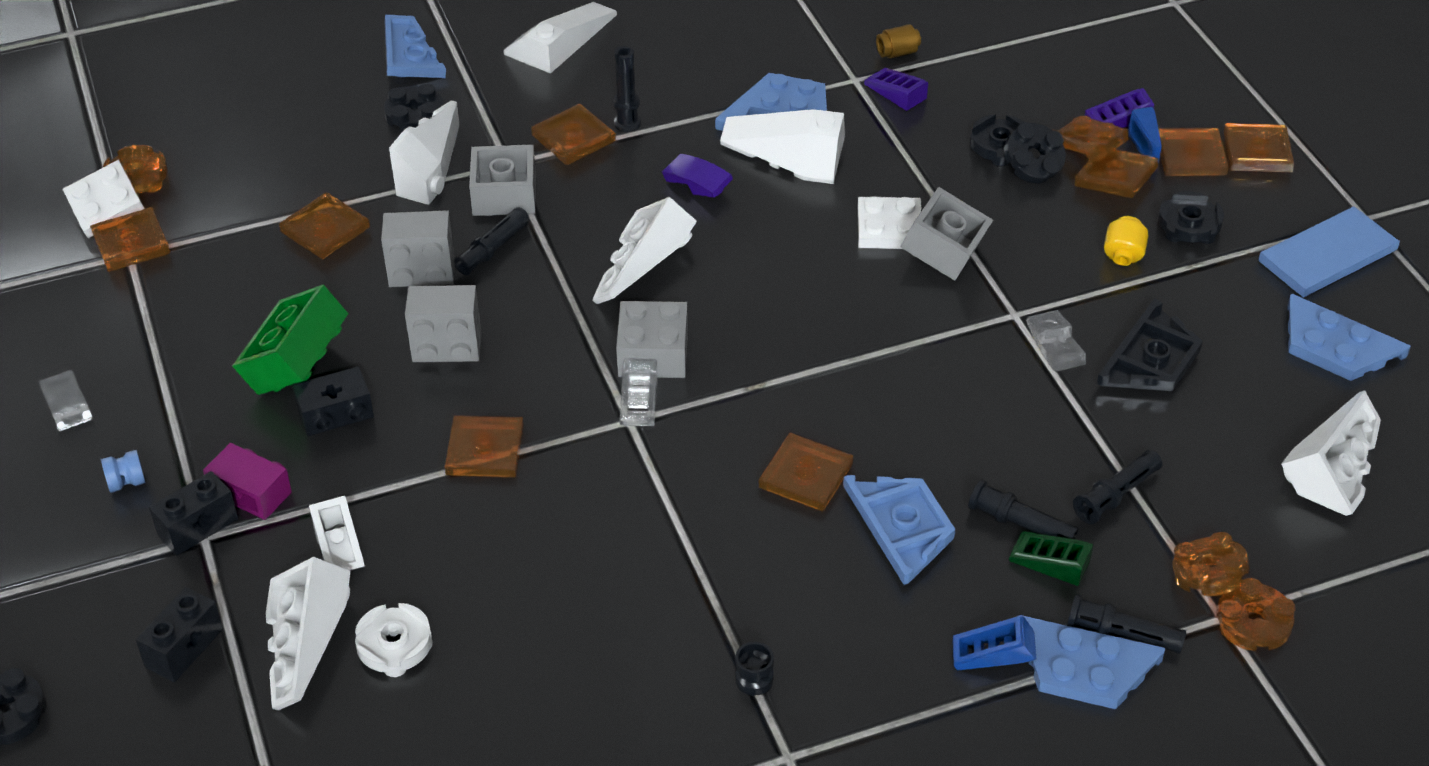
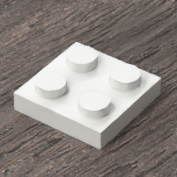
M119 160L63 188L71 208L88 238L145 209Z
M858 197V248L902 249L900 247L914 221L921 213V198Z

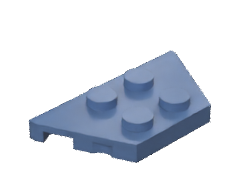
M1290 295L1287 310H1289L1288 333L1290 334L1288 353L1350 381L1364 376L1368 371H1376L1385 367L1386 361L1398 357L1402 360L1408 356L1410 345L1297 295Z
M855 475L844 476L843 487L903 585L908 584L954 539V526L922 478L894 479L892 477L877 476V482L855 481Z
M1024 616L1035 633L1036 660L1029 661V665L1034 668V679L1039 692L1116 709L1127 698L1128 692L1136 689L1144 681L1146 673L1155 664L1159 665L1163 660L1164 647Z

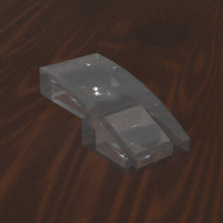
M1058 310L1027 317L1028 327L1039 350L1055 372L1086 364V352L1071 337L1072 325Z
M72 370L39 381L59 431L93 420Z

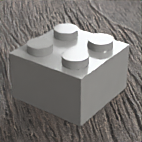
M534 145L471 147L469 189L473 216L508 215L516 207L524 209L527 214H535L536 166Z
M938 187L914 221L900 247L937 269L942 274L956 280L993 220Z
M449 210L384 213L381 241L389 287L454 285L455 254Z
M476 285L408 286L405 319L412 362L479 361L482 332Z
M620 302L616 348L618 377L685 378L688 339L687 302Z

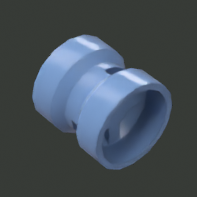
M137 450L126 452L123 457L117 459L112 456L101 459L110 493L121 490L127 484L137 486L146 483Z

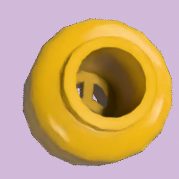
M1123 216L1111 222L1107 228L1104 242L1105 254L1121 266H1128L1131 263L1140 261L1146 253L1149 237L1148 229L1139 219L1131 216Z

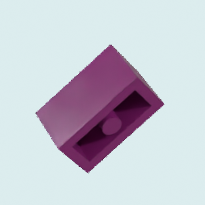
M229 443L203 469L204 475L212 471L231 490L236 507L263 520H266L292 493L287 469L282 464L276 461L271 462L258 456L251 449H243L233 443Z

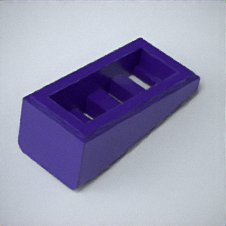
M883 68L865 79L864 85L906 111L927 99V81L892 69Z
M1144 88L1136 89L1085 110V117L1096 133L1129 127L1132 110L1147 107L1154 108V103Z

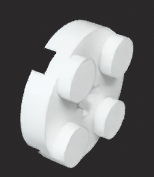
M398 603L399 608L386 609V604L377 606L368 611L359 620L355 630V644L360 660L369 668L385 672L390 677H398L403 675L406 669H410L421 662L428 654L433 645L428 619L420 609L409 604ZM401 634L399 640L394 642L387 641V635L396 636Z

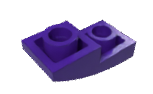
M679 154L662 171L666 182L688 184L693 195L714 198L721 194L724 188L733 180L730 173L717 165L686 154Z

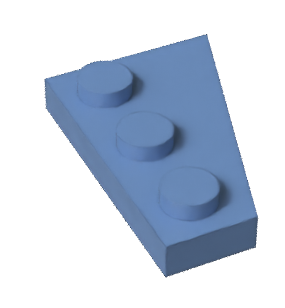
M385 15L387 76L401 78H446L444 64L438 62L436 51L427 44L426 35L415 17Z

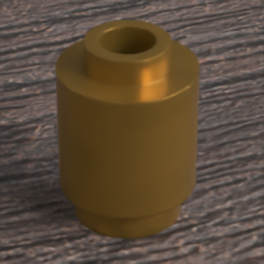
M911 24L883 30L882 34L876 36V46L881 57L887 56L889 59L916 53L918 46L921 44L920 33Z

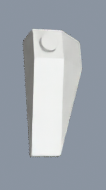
M592 2L549 18L517 38L504 50V55L552 73L617 15V11Z
M451 100L435 110L430 119L422 118L419 120V125L416 128L409 126L404 129L389 147L396 196L429 205L437 194L442 192L459 129L456 101Z
M812 109L726 117L720 144L751 158L757 156L769 162L770 166L776 169L782 167L794 172V176L799 179L834 184L845 138L844 113Z
M670 197L636 210L620 236L619 241L623 246L619 251H615L610 259L614 266L604 273L592 301L599 304L615 298L676 249L686 245L692 237L690 231L697 221Z
M1365 390L1357 393L1295 446L1281 464L1286 479L1292 483L1298 495L1345 516L1353 514L1364 498L1366 488L1361 484L1362 477L1369 474L1371 467L1369 462L1366 461L1368 450L1375 448L1381 422Z
M312 557L271 578L266 607V623L273 625V636L268 640V651L275 653V662L270 669L272 709L281 710L301 701L350 596L349 580L351 571Z

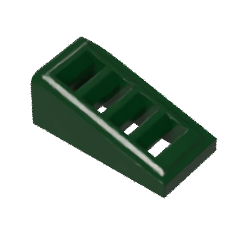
M1022 531L1009 556V561L1079 586L1091 561L1093 544L1080 540ZM1027 545L1034 547L1031 553L1024 552ZM1041 550L1047 552L1045 556L1039 555Z

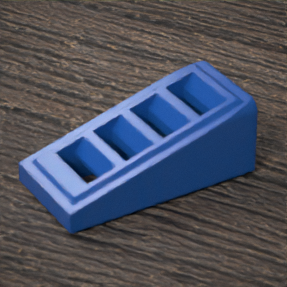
M1153 107L1134 109L1131 112L1128 135L1151 171L1157 170L1162 145L1155 110Z
M1020 615L953 635L954 667L956 670L1019 664L1036 660L1034 630L1025 617ZM988 643V649L984 650V644ZM968 645H974V653L969 654Z

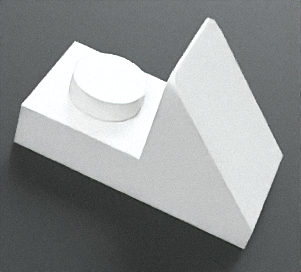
M345 495L309 505L316 539L320 545L323 560L349 571L365 567Z

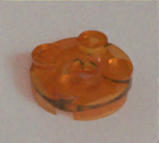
M147 145L124 147L117 151V157L111 160L109 156L104 162L103 167L119 160L136 193L160 190L163 186L162 181L168 172L163 153L160 151L159 154L153 152L152 147Z
M1217 532L1210 537L1183 542L1174 548L1175 556L1172 561L1174 578L1176 583L1188 592H1190V587L1200 589L1204 596H1216L1231 592L1243 583L1242 577L1245 574L1248 575L1250 571L1248 554L1245 548L1238 542L1232 541L1231 535L1226 532Z
M1246 578L1240 584L1228 588L1221 595L1216 610V618L1218 617L1220 622L1219 629L1221 633L1234 645L1256 651L1257 646H1269V650L1282 646L1290 637L1294 625L1295 604L1276 589L1262 584L1257 579ZM1249 613L1260 614L1264 620L1258 617L1252 620L1249 618Z

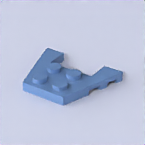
M768 73L716 118L715 129L723 131L726 117L812 109L827 111L825 83L789 77L783 74Z

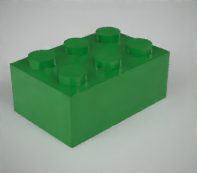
M324 284L283 298L275 305L232 367L257 395L270 391L278 392L286 386L305 382L312 374L311 368L326 354V346L330 340L342 330L341 324L349 313Z

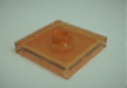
M581 104L531 127L532 136L566 165L616 141L615 132Z
M1225 123L1224 137L1230 171L1293 172L1294 160L1286 125Z
M1158 128L1162 145L1160 155L1165 176L1227 175L1228 163L1218 128Z
M1100 147L1075 176V186L1133 198L1158 168V158Z
M326 192L280 222L279 226L283 234L321 259H324L368 229L370 224L367 217Z
M152 207L90 225L92 235L108 272L170 254L169 245Z
M454 416L445 462L446 475L516 477L524 426L523 417Z
M789 433L759 478V488L824 511L844 476H846L851 468L853 455Z

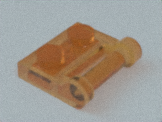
M1088 116L1076 117L1060 130H1055L1062 134L1065 149L1085 154L1088 159L1099 161L1129 140L1128 129L1115 126L1112 123L1097 121Z

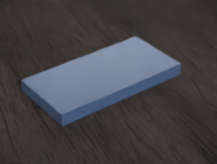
M1353 206L1260 252L1258 261L1304 298L1396 251L1400 241Z

